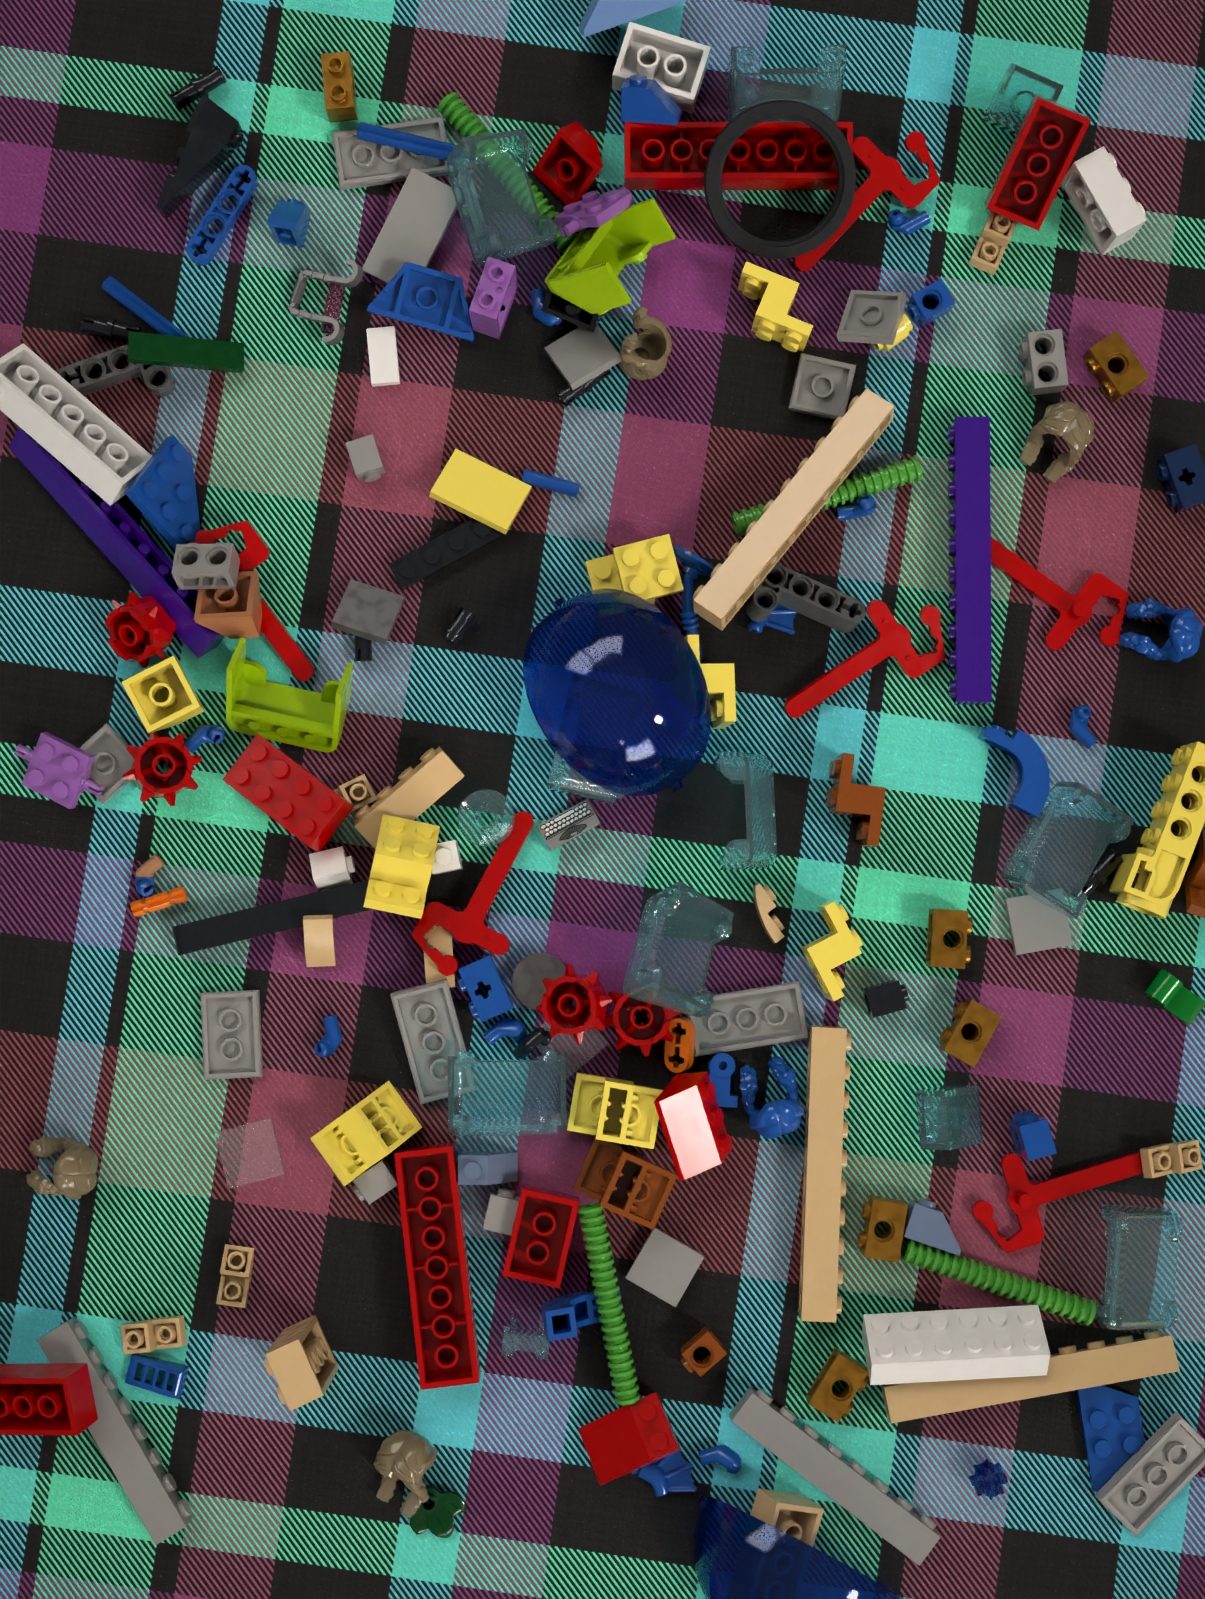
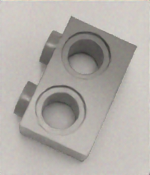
M1062 329L1028 332L1022 339V342L1019 343L1020 359H1024L1025 363L1022 381L1023 386L1028 387V395L1062 392L1069 385ZM1035 344H1042L1046 348V354L1038 353L1035 349ZM1038 372H1046L1050 377V381H1042L1038 376Z
M233 543L176 544L171 574L179 590L236 589L240 558Z

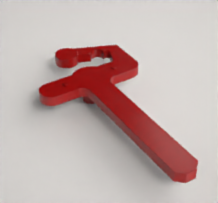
M911 132L904 141L906 150L910 153H915L919 163H924L928 167L926 173L928 179L915 185L902 173L899 162L892 157L885 156L867 137L861 136L853 141V155L865 166L869 176L855 191L850 210L834 235L818 248L794 257V267L799 272H808L883 191L890 192L905 208L913 209L941 182L926 147L925 137L921 132Z
M249 520L212 530H201L195 536V543L216 544L218 539L228 537L230 530H234L236 534L242 531L246 549L238 554L240 558L239 572L253 571L266 561L270 555L268 545ZM261 596V632L297 680L308 681L314 676V665Z
M991 537V564L1057 611L1058 620L1044 639L1048 649L1052 651L1061 649L1075 630L1090 620L1092 607L1100 596L1116 600L1117 604L1114 606L1118 608V614L1112 615L1109 626L1100 631L1099 641L1106 647L1114 646L1119 642L1120 629L1129 596L1128 592L1103 574L1095 573L1086 580L1077 594L1071 595Z
M878 599L870 601L866 607V613L878 631L877 638L785 701L784 709L790 717L799 718L889 656L895 657L907 676L911 678L921 676L946 659L940 625V610L933 605H925L919 612L921 622L928 626L929 634L931 637L936 638V643L932 646L935 648L934 651L918 655L911 645L910 632L906 627L897 623L887 605Z
M525 811L516 813L464 911L457 912L439 902H431L426 906L422 919H419L411 936L437 965L442 975H454L458 970V963L453 956H443L436 948L429 949L427 947L428 939L425 940L424 936L437 925L452 932L455 939L460 943L475 944L499 956L508 952L510 944L507 937L485 926L484 918L534 825L531 814Z
M1139 1152L1131 1153L1032 1184L1027 1179L1021 1158L1016 1154L1008 1153L1001 1159V1168L1008 1187L1006 1194L1007 1204L1016 1213L1020 1230L1007 1240H1005L1006 1235L999 1236L997 1234L999 1226L992 1219L993 1207L987 1201L979 1200L975 1202L972 1206V1214L984 1225L1006 1253L1036 1245L1044 1238V1230L1038 1214L1040 1205L1142 1174L1141 1155Z

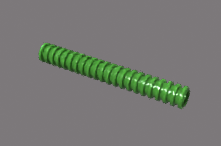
M456 92L446 95L440 101L438 111L444 113V118L449 120L451 126H455V131L461 133L462 139H467L466 144L472 146L473 152H478V158L484 159V165L489 166L490 172H495V178L501 179V185H506L507 192H512L511 196L513 199H518L517 203L523 205V210L529 212L528 216L531 219H535L534 223L540 225V230L546 232L545 235L548 239H552L551 243L557 245V250L559 252L566 251L578 234L574 232L568 238H564L560 234V228H557L554 219L560 213L555 212V207L549 205L550 202L547 198H543L544 194L538 192V187L532 185V180L530 178L526 179L527 174L521 172V167L515 165L514 159H509L510 154L504 152L502 145L498 146L497 139H492L493 134L487 132L486 126H481V120L475 119V113L470 112L469 106H464L465 102L463 99H459V95Z
M912 456L909 461L902 459L901 463L896 461L893 463V466L886 464L883 469L877 467L876 471L870 469L867 474L861 472L859 476L851 475V479L846 477L822 508L825 511L828 510V506L835 508L838 503L840 505H844L845 501L851 503L854 501V498L859 500L863 495H871V493L876 495L879 494L880 490L886 492L889 487L892 490L896 488V485L902 487L905 485V482L912 484L913 480L921 481L922 469L916 457ZM761 503L758 504V508L751 506L748 511L742 509L739 514L736 511L732 513V522L737 535L742 537L748 526L754 520L758 521L761 518L766 505L763 506Z
M599 1202L582 1205L578 1208V1213L582 1214V1217L579 1218L580 1223L584 1225L581 1227V1230L585 1232L583 1240L587 1241L585 1250H589L587 1259L591 1260L588 1265L589 1268H592L590 1276L594 1278L592 1286L596 1287L594 1295L598 1296L595 1301L599 1305L597 1311L601 1314L599 1322L603 1323L601 1331L605 1332L602 1337L607 1342L604 1344V1347L608 1350L606 1357L610 1359L608 1367L612 1368L610 1376L614 1378L611 1380L612 1386H615L613 1389L614 1395L617 1396L615 1403L625 1406L639 1401L641 1395L637 1392L639 1385L635 1383L637 1375L633 1374L636 1370L635 1366H632L634 1362L633 1357L630 1356L632 1349L628 1347L630 1339L626 1338L629 1335L628 1330L624 1329L627 1324L623 1320L625 1314L621 1311L623 1304L619 1302L621 1294L617 1293L620 1288L616 1284L618 1278L614 1275L616 1268L612 1266L614 1258L610 1257L613 1253L612 1249L608 1247L611 1245V1242L607 1239L609 1232L605 1230L607 1222L603 1221L605 1213L601 1210L604 1208L600 1206Z
M908 1239L902 1251L903 1263L911 1262V1265L914 1267L919 1265L920 1269L928 1268L929 1272L937 1271L938 1275L944 1273L946 1278L954 1277L955 1281H960L961 1279L964 1284L970 1282L972 1287L979 1285L981 1290L987 1288L990 1293L996 1291L999 1296L1005 1294L1007 1299L1013 1297L1014 1301L1020 1302L1022 1300L1025 1305L1029 1303L1031 1305H1038L1042 1311L1048 1309L1051 1314L1057 1312V1315L1060 1317L1065 1315L1068 1320L1074 1318V1321L1077 1323L1083 1321V1324L1089 1326L1095 1318L1097 1306L1094 1300L1087 1301L1085 1297L1079 1299L1077 1294L1070 1295L1068 1291L1062 1293L1059 1288L1053 1290L1051 1285L1044 1287L1042 1282L1036 1284L1033 1279L1027 1281V1278L1024 1276L1018 1278L1016 1273L1010 1275L1007 1270L1001 1272V1269L998 1267L992 1269V1265L987 1264L984 1266L981 1261L975 1263V1260L972 1258L966 1260V1256L961 1255L958 1257L956 1254H949L947 1251L923 1245L921 1242L916 1243L912 1239Z

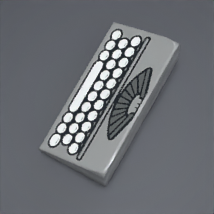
M588 799L537 827L549 850L552 851L601 823Z

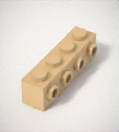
M440 746L436 750L431 748L420 757L422 762L414 769L409 767L403 771L398 777L400 781L392 788L390 786L385 787L376 796L378 800L372 806L365 805L354 815L356 817L353 821L354 827L374 849H376L383 814L415 820L465 776Z

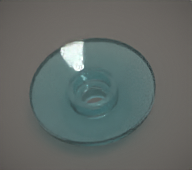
M490 789L478 790L467 796L460 805L458 811L459 829L463 836L475 845L482 847L498 845L508 838L514 828L515 812L513 806L500 792ZM486 813L492 815V822L489 824L482 822V816Z

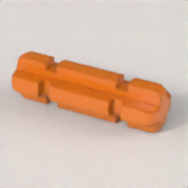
M177 887L171 889V892L165 891L146 897L144 901L140 899L131 902V911L135 917L147 914V911L154 912L173 906V903L180 904L186 902L188 896L184 887Z

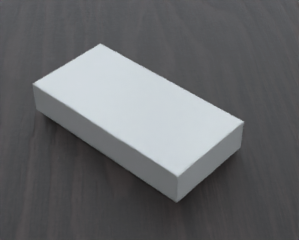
M395 326L367 328L372 387L400 384Z

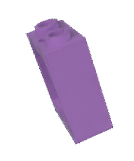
M488 256L469 308L472 329L474 331L500 339L518 289L515 265Z

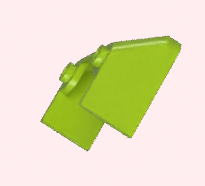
M654 198L631 205L600 227L581 229L547 275L545 283L552 293L590 314L597 313L598 315H603L610 309L627 305L632 301L617 277L624 266L630 263L636 265L643 262L647 258V253L652 246L674 240L676 235Z
M240 637L227 667L226 723L232 730L251 736H256L258 733L265 739L326 753L333 752L339 744L350 701L353 663H347L341 681H328L324 684L322 693H317L267 681L266 669L258 662L246 660V639Z

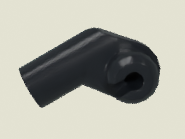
M544 1027L535 1028L515 1047V1056L519 1059H524L538 1044L547 1046L552 1038L549 1035L550 1031H545Z

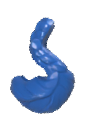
M1147 598L1145 602L1127 605L1125 610L1128 619L1152 618L1160 615L1167 623L1169 638L1164 646L1159 649L1157 645L1151 642L1150 637L1128 632L1120 636L1119 644L1121 646L1131 648L1153 660H1170L1175 663L1193 656L1198 651L1203 624L1200 618L1195 615L1193 609L1189 607L1174 609L1155 601L1153 598Z
M773 1057L768 1062L773 1076L777 1078V1082L787 1090L785 1099L770 1101L762 1109L754 1105L755 1094L758 1091L756 1071L749 1065L740 1068L741 1099L743 1108L749 1116V1126L768 1139L787 1135L798 1129L801 1123V1116L805 1114L798 1098L795 1072L785 1064L781 1057Z

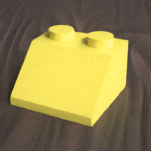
M174 655L122 681L148 734L181 724L205 711L180 661Z

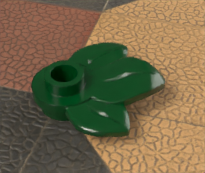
M426 1485L429 1499L433 1500L431 1504L421 1502V1506L416 1513L409 1518L410 1526L416 1535L422 1534L429 1529L437 1537L448 1538L452 1535L454 1529L452 1516L466 1511V1503L453 1491L440 1492L436 1487Z

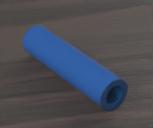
M528 469L524 470L522 482L572 497H577L580 487L579 483Z

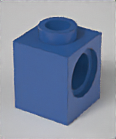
M941 278L912 294L908 301L909 306H907V310L912 320L918 321L919 325L923 327L949 313L955 305V301ZM931 300L935 304V309L925 308L922 301Z

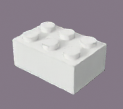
M629 22L612 74V89L621 91V86L626 78H630L632 75H644L647 79H655L683 111L693 113L709 63L711 47Z
M1103 146L1072 164L1061 185L1101 254L1103 255L1131 240L1146 222L1145 210L1132 196L1128 180L1124 177L1122 178L1117 170L1114 156L1108 153Z

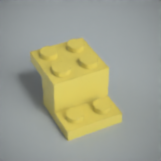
M746 261L741 273L738 290L742 291V294L747 298L753 300L762 299L755 314L751 331L755 332V335L762 340L771 341L772 339L782 343L781 346L789 351L797 352L799 350L803 352L813 325L788 315L800 283Z
M669 534L613 548L612 555L585 561L599 618L655 603V598L684 590Z
M699 635L685 636L676 644L677 648H673L672 652L673 664L677 665V676H674L673 680L674 693H678V701H712V704L708 706V719L713 721V729H724L736 722L734 663L700 664Z
M383 814L363 907L422 919L427 888L434 865L440 826Z
M828 901L818 906L831 932L801 947V950L826 998L836 1001L844 997L841 989L845 988V985L838 972L835 973L831 969L862 954L859 947L863 944L857 932L848 928L845 921L849 920V917L842 904L838 905L835 901Z
M577 1072L567 1131L595 1135L597 1140L654 1149L659 1121L654 1101L663 1090L634 1085L632 1081Z
M387 1081L310 1139L341 1183L346 1186L423 1127L390 1081Z

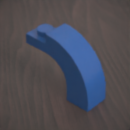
M992 725V727L986 726L982 728L978 739L1006 753L1012 759L1017 769V785L1007 806L1030 818L1038 817L1047 800L1050 787L1049 768L1043 752L1037 743L1020 729L1013 731L1009 737L1007 736L1008 731L1000 726Z
M581 1291L549 1300L541 1306L544 1335L548 1342L578 1337L577 1328L600 1323L599 1317L601 1314L597 1311L599 1305L595 1301L598 1296L594 1295V1291Z

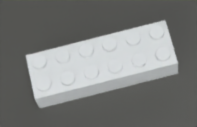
M24 343L0 358V410L110 506L125 495L124 491L152 455Z
M1038 1305L863 1315L862 1340L870 1385L1047 1375L1050 1350Z

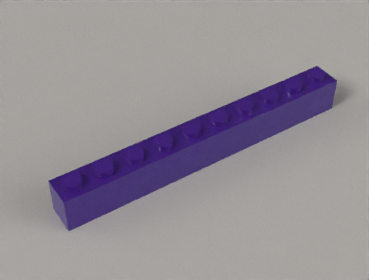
M955 417L953 426H948V443H953V454H948V471H953V482L948 483V500H953V510L948 511V527L953 528V539L948 541V555L954 556V567H949L948 572L949 584H954V595H949V612H954V624H949V641H954V652H949V669H954V680L949 681V697L954 698V705H989L992 702L990 417Z
M19 427L9 446V449L134 588L143 597H154L157 603L165 609L169 617L175 621V633L197 658L217 648L225 636L195 623L194 615L198 591L196 589L179 590L171 574L173 563L117 501L111 506Z

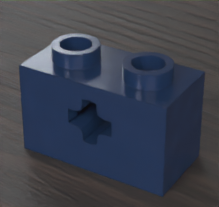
M1197 444L1164 454L1156 460L1157 476L1161 481H1164L1167 490L1165 493L1168 505L1171 508L1173 507L1175 514L1205 504V466ZM1179 477L1186 478L1187 483L1185 481L1180 482Z

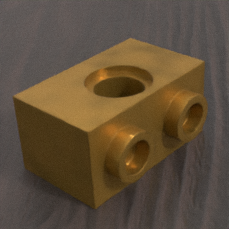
M349 51L321 54L325 107L330 123L358 120L353 64Z
M1118 330L1089 348L1083 355L1086 369L1091 374L1096 375L1100 381L1102 392L1106 397H1111L1113 402L1130 393L1149 378V375ZM1108 363L1116 364L1119 368V373L1111 372L1108 368Z
M929 909L926 966L965 969V963H969L971 957V948L967 946V934L972 932V917H968L969 911ZM947 931H952L956 935V943L951 947L946 946L943 941L944 934Z
M966 998L965 1002L960 1001L953 1013L955 1020L951 1027L947 1026L943 1030L939 1038V1042H941L939 1049L965 1064L975 1067L1002 1016L974 1000ZM971 1023L974 1027V1034L971 1038L964 1039L961 1034L962 1027L965 1024Z
M869 1195L868 1202L863 1203L862 1219H865L864 1231H859L857 1248H861L860 1252L864 1257L899 1263L908 1207L904 1200ZM878 1222H887L888 1230L882 1235L874 1233V1227Z
M835 1347L805 1396L808 1404L836 1422H839L842 1416L847 1417L854 1404L852 1399L856 1392H861L865 1388L869 1380V1376H867L868 1370L865 1365ZM837 1380H844L847 1383L845 1389L841 1392L832 1390V1386Z

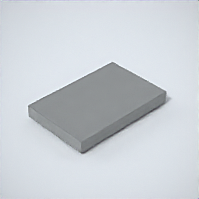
M260 990L200 993L204 1080L262 1077Z

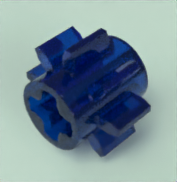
M985 1459V1462L973 1466L975 1475L969 1476L972 1486H975L974 1489L977 1496L984 1494L992 1500L993 1497L1004 1494L1002 1484L1008 1483L1006 1473H1003L999 1462L994 1465L988 1459Z

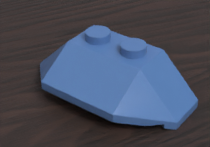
M591 0L578 26L579 32L584 37L690 0Z

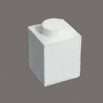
M452 840L437 843L432 874L436 875L463 869L458 842Z
M343 846L309 854L312 877L319 892L353 884L351 873L356 872L352 855L347 856Z

